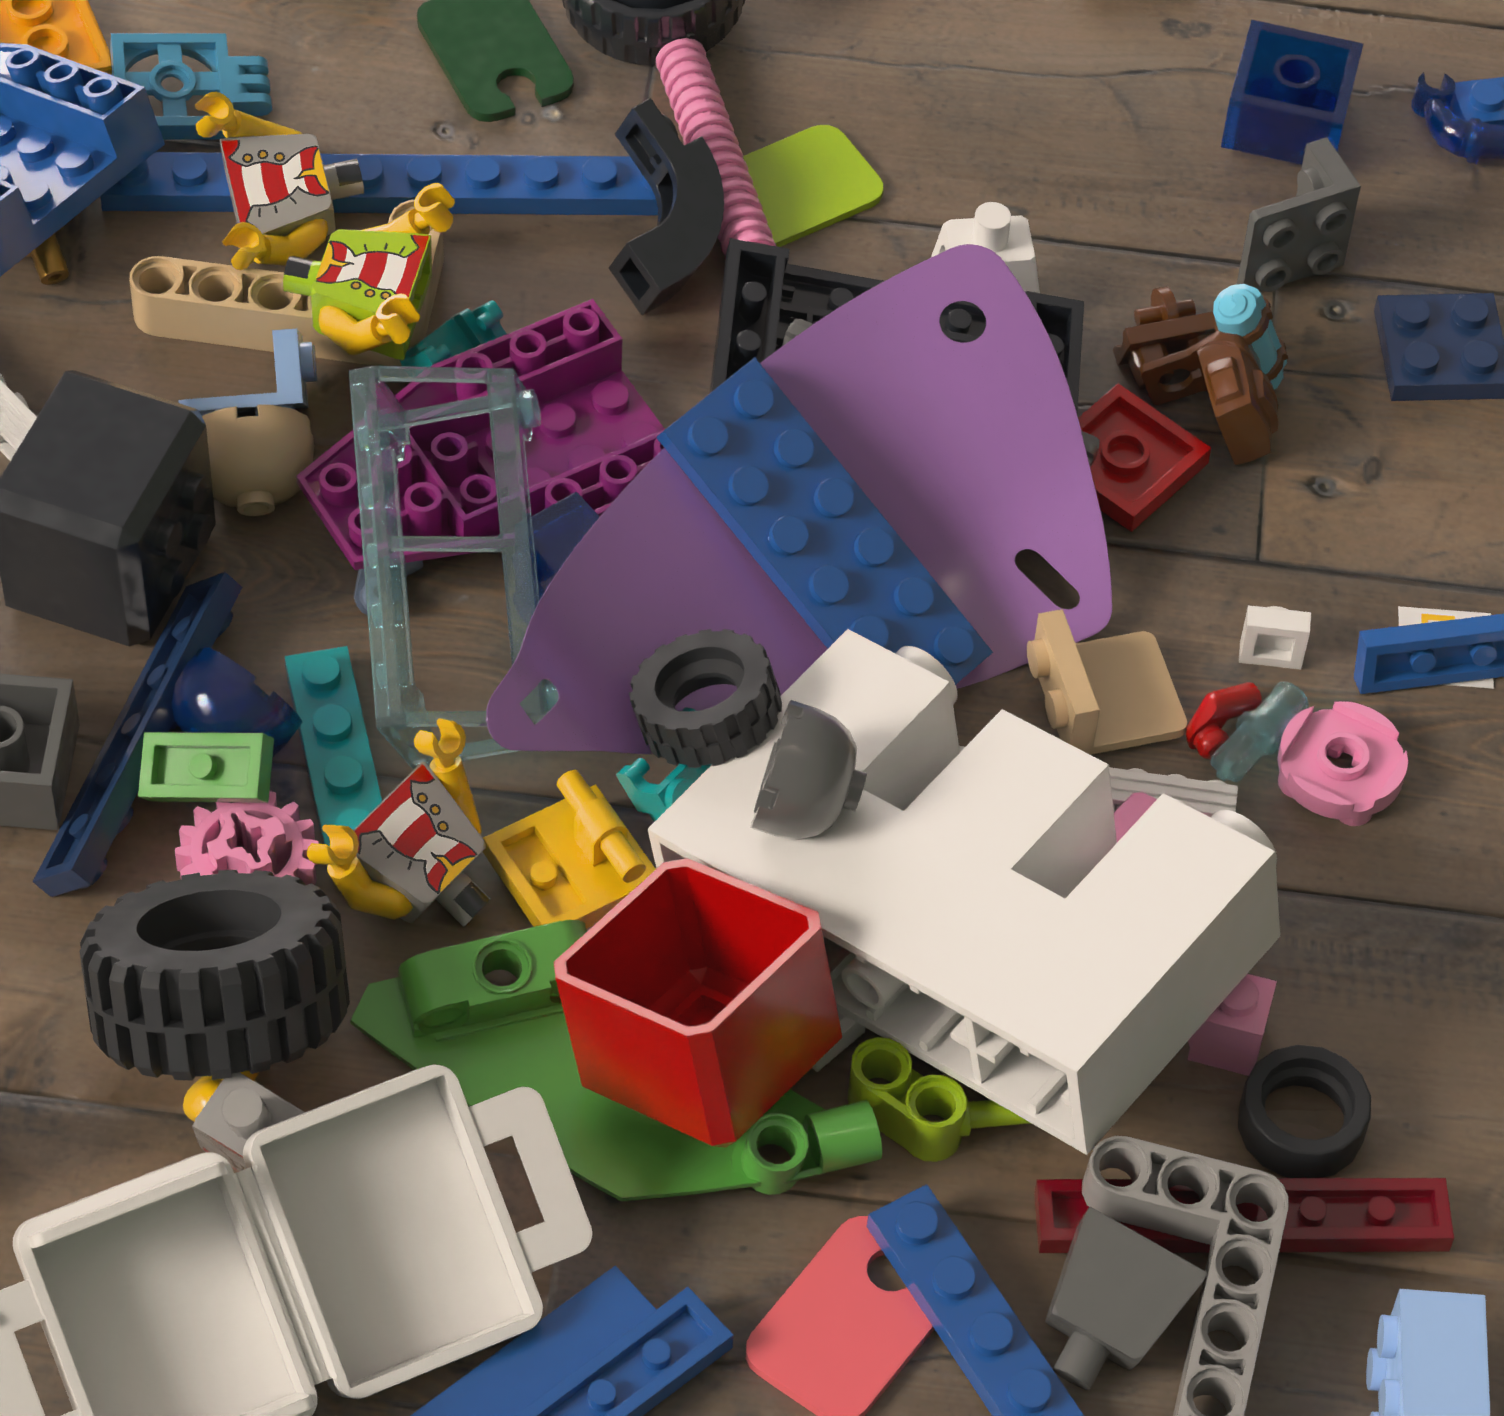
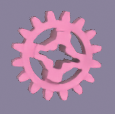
M269 791L268 803L216 802L217 809L212 813L207 809L197 806L193 810L195 826L181 825L179 830L181 846L175 848L177 871L180 872V879L182 875L200 873V876L218 874L219 870H237L238 873H253L254 870L270 871L274 876L281 878L285 875L298 877L306 885L311 883L315 885L316 883L315 865L318 864H314L307 856V849L310 844H319V841L315 840L314 823L311 819L300 820L299 805L295 802L285 805L282 809L278 808L276 792Z

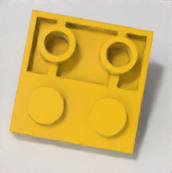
M570 770L564 773L556 784L565 799L483 837L486 845L483 854L533 927L564 920H580L585 923L586 928L594 926L656 870L597 785L589 787L578 770Z

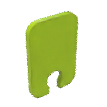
M830 125L810 127L743 156L748 166V172L752 177L753 186L757 191L758 199L762 205L763 213L768 221L767 225L772 232V238L777 247L786 245L872 208L883 197V182L879 175L846 135L838 128Z

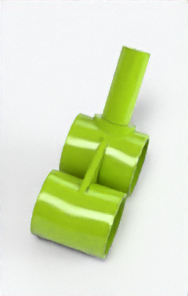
M877 1037L866 1040L856 1048L852 1055L848 1104L867 1100L874 1111L879 1131L904 1147L914 1157L923 1161L937 1162L949 1158L957 1151L961 1144L962 1136H970L971 1129L1031 1124L1029 1121L992 1100L968 1102L963 1088L951 1078L933 1074L922 1076L912 1069V1060L909 1052L899 1042L890 1038ZM884 1078L891 1083L875 1084L868 1079ZM938 1115L944 1118L945 1121L932 1122L924 1119L922 1116Z

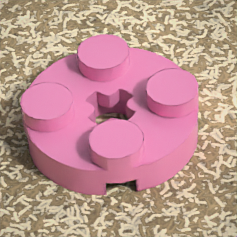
M1334 702L1333 709H1323L1314 713V706L1302 710L1291 719L1282 735L1277 757L1279 788L1285 795L1294 798L1303 807L1316 814L1339 819L1342 823L1349 826L1366 824L1373 814L1387 808L1396 799L1402 788L1408 767L1407 751L1403 753V748L1397 741L1399 732L1393 723L1381 713L1358 703ZM1342 753H1347L1353 757L1351 764L1353 768L1337 767L1326 756L1338 758Z

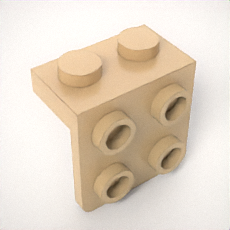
M1063 609L1038 613L1035 639L1027 642L1028 664L1033 677L1039 678L1044 692L1048 721L1053 729L1057 728L1062 741L1092 755L1176 739L1184 735L1187 719L1153 634L1140 631L1075 643Z

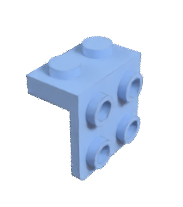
M297 328L272 330L277 384L276 393L178 400V402L198 409L201 416L237 406V413L255 412L256 416H258L257 405H275L294 410L309 408L307 382L318 381L315 345H312V342H303V335Z

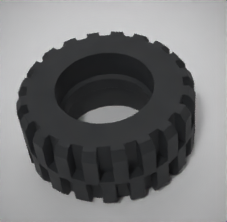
M219 870L218 874L200 876V873L182 875L180 880L172 882L158 881L146 885V889L141 892L134 893L131 891L117 898L114 906L102 908L96 914L94 920L90 921L80 942L81 949L79 952L90 1031L93 1034V1040L105 1055L111 1058L117 1065L127 1070L136 1067L145 1076L158 1078L164 1074L172 1075L174 1080L193 1081L195 1077L212 1076V1080L232 1078L233 1073L250 1071L251 1074L270 1069L272 1064L280 1061L285 1063L292 1062L303 1057L306 1049H317L327 1042L330 1034L335 1033L339 1028L350 1004L340 912L337 906L320 888L312 883L306 885L301 878L291 875H285L281 878L274 876L270 871L254 870L253 873H238L237 870Z

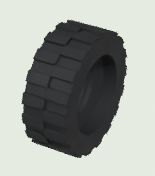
M707 629L688 636L685 634L675 638V641L667 645L663 644L654 650L655 653L649 659L645 658L639 665L640 670L637 675H633L630 683L632 687V692H629L630 702L646 746L649 745L651 752L656 757L665 758L669 764L676 766L684 764L688 765L689 768H701V765L712 764L715 766L725 763L728 759L739 758L747 754V750L753 746H759L767 738L766 734L770 729L774 730L778 723V712H782L781 693L769 657L764 647L760 643H754L753 637L745 633L739 635L734 630L722 629V631H711V629ZM721 684L737 687V690L729 698L713 707L690 712L675 709V706L684 697L698 689Z

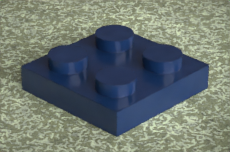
M1494 293L1377 296L1374 314L1391 401L1504 399V339Z

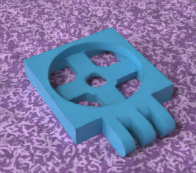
M111 33L112 75L145 87L148 96H154L162 102L163 116H155L163 140L226 138L222 130L211 138H204L198 134L196 123L204 116H187L186 101L192 95H206L210 92L222 93L229 98L234 109L252 116H264L272 111L271 96L268 95L270 93V80L267 77L269 73L267 59L261 56H228L226 33ZM158 54L159 64L151 72H127L138 61ZM182 55L201 62L212 72H193L190 67L182 62ZM175 77L181 80L184 86L177 92H170L162 87L161 82L165 78Z

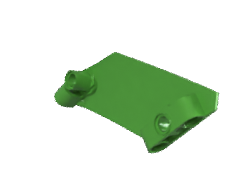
M580 920L553 922L417 954L400 965L398 977L368 984L350 1020L351 1025L413 1070L429 1065H442L449 1068L458 1078L468 1107L519 1087H529L536 1090L543 1098L570 1172L619 1201L694 1195L752 1187L754 1190L767 1195L781 1194L791 1189L798 1180L882 1159V1142L874 1111L867 1100L825 1110L789 1089L736 1142L723 1148L706 1144L582 1087L554 970V961L587 932L585 923ZM494 970H505L512 973L517 980L508 986H497L491 984L485 978V975ZM766 1144H775L784 1148L789 1153L791 1160L783 1164H773L763 1159L757 1149Z

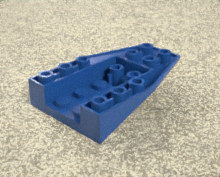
M0 43V277L165 144L145 87L27 44Z

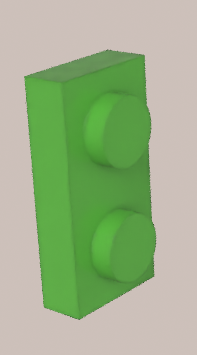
M144 732L138 797L147 801L268 803L274 738L264 733Z

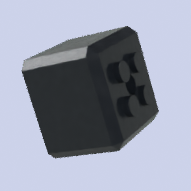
M69 370L64 372L0 477V576L5 606L129 647L151 640L174 597L180 592L184 580L199 553L208 543L211 532L216 525L207 428L198 409L79 371Z

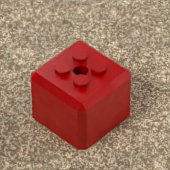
M688 858L663 862L554 961L555 979L582 1087L711 1146L726 1148L736 1142L843 1038L819 912Z

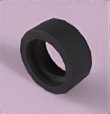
M1293 1045L1276 1049L1255 1064L1245 1082L1239 1104L1238 1130L1246 1149L1263 1167L1286 1178H1324L1332 1176L1353 1162L1364 1142L1371 1119V1094L1363 1075L1346 1058L1323 1047ZM1293 1085L1311 1087L1328 1095L1341 1108L1344 1115L1343 1126L1334 1136L1317 1140L1297 1138L1279 1129L1267 1116L1265 1101L1269 1094L1276 1089Z

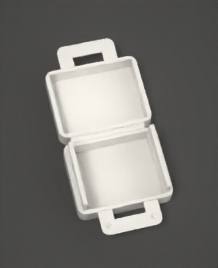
M429 1065L253 1133L247 1139L243 1149V1159L247 1169L234 1173L231 1164L226 1158L217 1153L205 1152L23 1222L14 1234L13 1250L25 1281L0 1290V1416H45L14 1333L37 1322H40L73 1408V1411L61 1416H312L318 1401L314 1385L327 1381L331 1390L339 1396L361 1399L531 1330L537 1325L543 1312L542 1300L531 1273L581 1253L589 1246L592 1239V1228L543 1098L532 1088L519 1087L468 1107L456 1075L445 1066ZM512 1136L544 1219V1222L517 1233L484 1149V1146Z

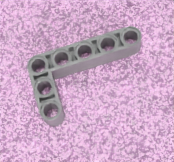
M1112 1136L1103 1139L1095 1146L1082 1181V1195L1089 1207L1098 1210L1115 1221L1210 1245L1205 1268L1207 1275L1201 1286L1173 1416H1206L1196 1408L1193 1401L1195 1397L1201 1395H1209L1219 1399L1225 1406L1226 1416H1244L1288 1212V1194L1284 1185L1275 1176L1261 1170L1136 1138ZM1108 1168H1117L1126 1172L1133 1183L1125 1187L1109 1184L1100 1172ZM1176 1185L1187 1186L1198 1194L1200 1202L1183 1204L1171 1196L1168 1188ZM1244 1202L1256 1204L1266 1212L1268 1220L1262 1222L1250 1221L1239 1213L1236 1205ZM1228 1266H1239L1246 1269L1252 1275L1255 1284L1249 1286L1235 1285L1225 1277L1222 1269ZM1215 1330H1225L1238 1339L1241 1349L1233 1352L1218 1349L1210 1341L1208 1333Z

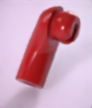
M1246 682L1206 694L1186 727V740L1189 748L1197 749L1198 754L1204 759H1215L1225 752L1223 746L1229 745V735L1222 728L1228 719L1251 714L1260 709L1262 696L1258 687L1254 683Z

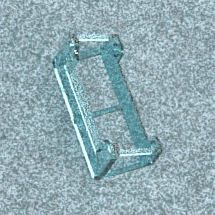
M370 366L349 370L376 728L412 769H415L422 761L429 766L434 759L431 756L420 753L416 749L414 738L420 730L432 732L431 727H438V718L454 721L462 727H487L486 711H426L424 695L415 685L404 551L502 553L512 665L520 652L527 627L539 603L525 442L531 440L532 427L540 426L541 414L534 389L526 390L514 369ZM385 381L486 383L488 396L404 410ZM489 412L500 535L497 537L403 536L397 462L405 460V445L411 444L410 427ZM543 679L519 703L534 725L557 703L559 698L558 691L551 681ZM494 739L465 743V747L459 756L464 761L517 752L518 750L506 749L500 746Z

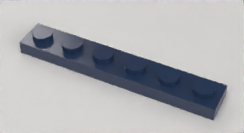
M226 572L188 585L184 589L32 881L50 897L80 888L86 889L93 885L105 871L108 862L105 856L115 836L127 826L133 816L134 810L131 805L139 791L144 732L171 733L178 726L184 715L182 705L191 687L203 677L208 669L209 660L207 656L215 640L232 622L233 612L231 609L243 587Z

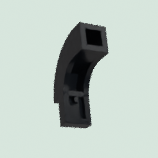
M651 98L633 107L615 132V136L652 188L658 207L657 226L627 242L609 266V270L641 316L671 299L691 278L713 248L721 229L724 212L722 180L717 163L707 143L701 136L683 145L678 138L673 122L660 112Z

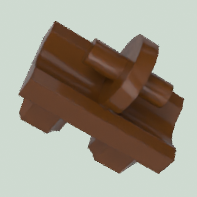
M1169 287L1155 288L1151 294V306L1135 309L1134 318L1137 326L1125 328L1123 331V342L1121 345H1116L1113 348L1117 366L1129 364L1139 389H1146L1139 367L1145 363L1186 350L1216 332L1213 311L1196 314L1193 299L1176 302L1174 294ZM1173 370L1162 375L1158 382L1161 384L1170 382L1174 376Z

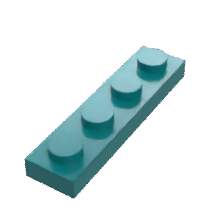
M347 646L284 656L287 680L322 843L329 847L330 840L328 835L323 832V825H342L355 829L382 802Z

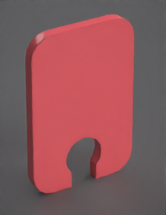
M868 1216L850 1218L836 1230L751 1332L746 1342V1360L749 1368L756 1375L816 1416H865L934 1331L932 1324L907 1287L898 1291H885L870 1281L867 1273L870 1263L877 1257L884 1256L885 1254L866 1227Z

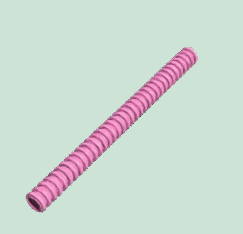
M689 38L677 39L666 44L656 56V66L665 86L670 106L674 111L675 120L679 125L678 128L683 137L684 145L702 136L713 154L721 176L724 192V212L721 229L717 238L721 243L720 247L725 255V260L730 238L776 246L703 45L697 40Z

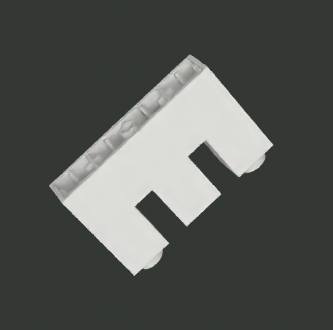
M847 629L780 696L782 712H778V723L774 730L770 729L766 734L767 738L759 746H753L747 750V754L739 758L734 757L726 760L723 764L711 765L648 828L656 868L663 862L688 858L819 912L838 1012L883 1038H890L899 1042L909 1053L1087 1155L1280 937L1276 851L1266 834L1243 815L1229 810H1219L1209 817L1164 793L1117 842L1109 764L1003 709L960 752L953 704L958 696L957 688L944 666L933 656L919 648L904 646L896 653H893ZM790 700L818 708L836 717L851 732L857 746L855 769L867 773L856 811L843 808L831 828L815 837L802 839L778 837L750 828L756 814L754 813V808L774 742L777 743L778 738L781 739L785 725L781 724Z

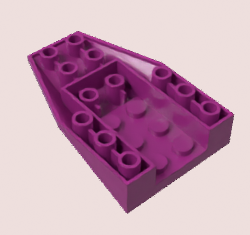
M590 299L432 365L296 475L298 486L353 569L359 570L547 543L583 536L627 485L664 448L656 437L665 428L622 371V337L594 299Z

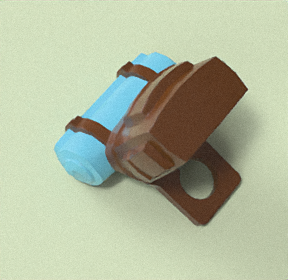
M1247 284L1231 285L1217 296L1213 309L1216 332L1186 350L1145 363L1139 367L1142 380L1154 405H1161L1202 391H1208L1215 417L1235 465L1251 462L1271 453L1272 434L1278 430L1279 405L1274 389L1278 388L1284 378L1283 368L1287 364V359H1289L1285 343L1280 338L1278 339L1274 329L1269 301L1262 296L1257 288ZM1199 368V370L1191 372L1186 380L1178 384L1164 385L1158 382L1162 375L1171 370L1186 369L1192 371Z

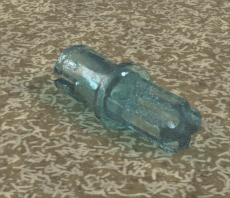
M1279 682L1254 711H1245L1237 719L1236 730L1211 756L1210 764L1217 770L1216 776L1220 780L1225 782L1229 779L1233 782H1239L1264 755H1272L1279 749L1283 732L1288 723L1299 712L1309 707L1308 699L1299 687L1289 682Z

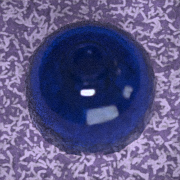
M204 647L203 650L200 648L190 659L174 687L171 707L174 721L183 733H264L274 738L272 759L287 745L303 721L297 712L276 692L273 691L268 696L254 683V680L257 678L228 657L208 647Z

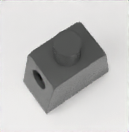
M1089 1207L1076 1228L1045 1320L1050 1327L1070 1337L1054 1365L1053 1371L1066 1381L1085 1390L1091 1389L1106 1359L1131 1371L1202 1284L1207 1272L1098 1210Z

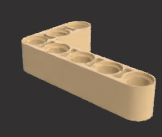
M415 200L403 202L395 207L388 223L409 210L415 209ZM431 226L428 235H431L432 278L420 311L421 318L416 323L408 349L426 337L444 263L443 232H436ZM152 256L142 259L134 265L130 272L134 321L137 327L146 334L274 352L272 330L297 328L303 335V342H312V345H315L316 358L389 368L402 367L399 359L370 350L358 355H349L327 336L319 334L313 328L311 296L285 292L283 290L284 272L254 268L236 270L232 265L164 256Z

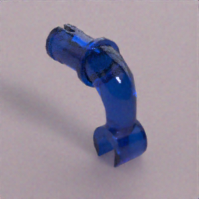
M1423 72L1418 77L1411 107L1416 114L1425 118L1428 131L1437 144L1456 156L1466 158L1468 163L1476 164L1479 159L1487 158L1504 159V125L1482 123L1480 118L1475 117L1465 121L1456 116L1450 108L1456 87L1454 80L1444 73L1439 90L1430 87L1426 83Z

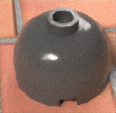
M790 700L781 724L785 725L781 739L778 738L777 743L774 742L755 804L754 813L756 814L750 828L778 837L802 839L815 837L831 828L843 808L856 811L867 773L855 769L857 746L851 732L836 717L818 708Z

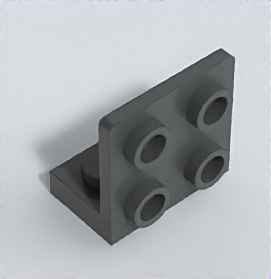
M1327 137L1306 144L1302 168L1297 175L1298 188L1296 197L1253 210L1250 213L1237 284H1247L1257 288L1260 292H1270L1279 289L1284 284L1315 274L1323 275L1344 265L1361 186Z

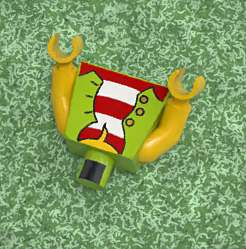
M433 183L424 187L418 193L414 201L415 209L409 210L390 223L363 230L339 229L331 233L322 261L295 256L288 258L283 277V290L285 292L311 296L313 328L319 334L327 336L349 355H358L370 350L394 359L404 360L416 323L421 318L420 311L432 278L431 235H428L430 226L436 232H446L450 229L453 223V215L448 209L454 206L455 199L442 184Z

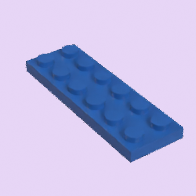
M755 357L656 437L827 649L847 629L893 653H896L904 646H913L927 652L938 660L948 671L955 685L993 653Z

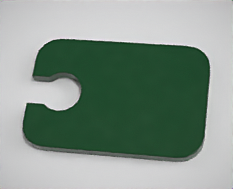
M428 0L418 8V28L461 103L472 118L483 122H494L516 115L515 106L510 97L502 93L497 87L502 79L509 76H523L530 79L535 84V96L541 107L560 102L568 98L572 93L574 87L572 71L529 0Z

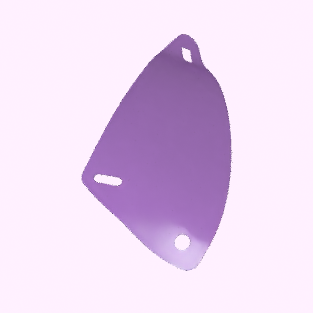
M964 244L950 248L850 300L801 332L760 363L993 651L989 657L956 684L957 689L987 680L1027 664V642L1035 639L1038 613L1062 609L1056 606L1018 569L1015 563V556L1021 550L1030 549L1038 552L1079 593V604L1073 609H1063L1075 643L1095 635L1108 624L1112 614V590L1107 542L1101 510L1074 402L1055 348L1038 313L1018 280L999 255L986 247L974 244ZM957 301H967L977 305L983 311L986 318V327L983 334L976 340L967 343H960L949 339L941 330L939 322L940 315L946 306ZM663 448L603 512L568 556L547 587L531 617L520 652L514 664L489 700L486 711L487 727L492 738L500 746L509 750L607 751L653 754L650 746H646L630 702L629 692H632L630 683L633 675H637L639 672V665L645 658L649 659L655 653L654 650L663 644L667 645L675 641V638L685 634L688 636L707 629H711V631H722V629L734 630L739 635L745 633L753 637L754 643H760L766 650L781 695L827 648L667 450ZM547 679L556 687L559 698L551 710L534 725L519 703L535 689L541 680ZM721 684L698 689L684 697L675 706V709L682 711L685 707L699 711L713 707L729 698L737 690V687Z

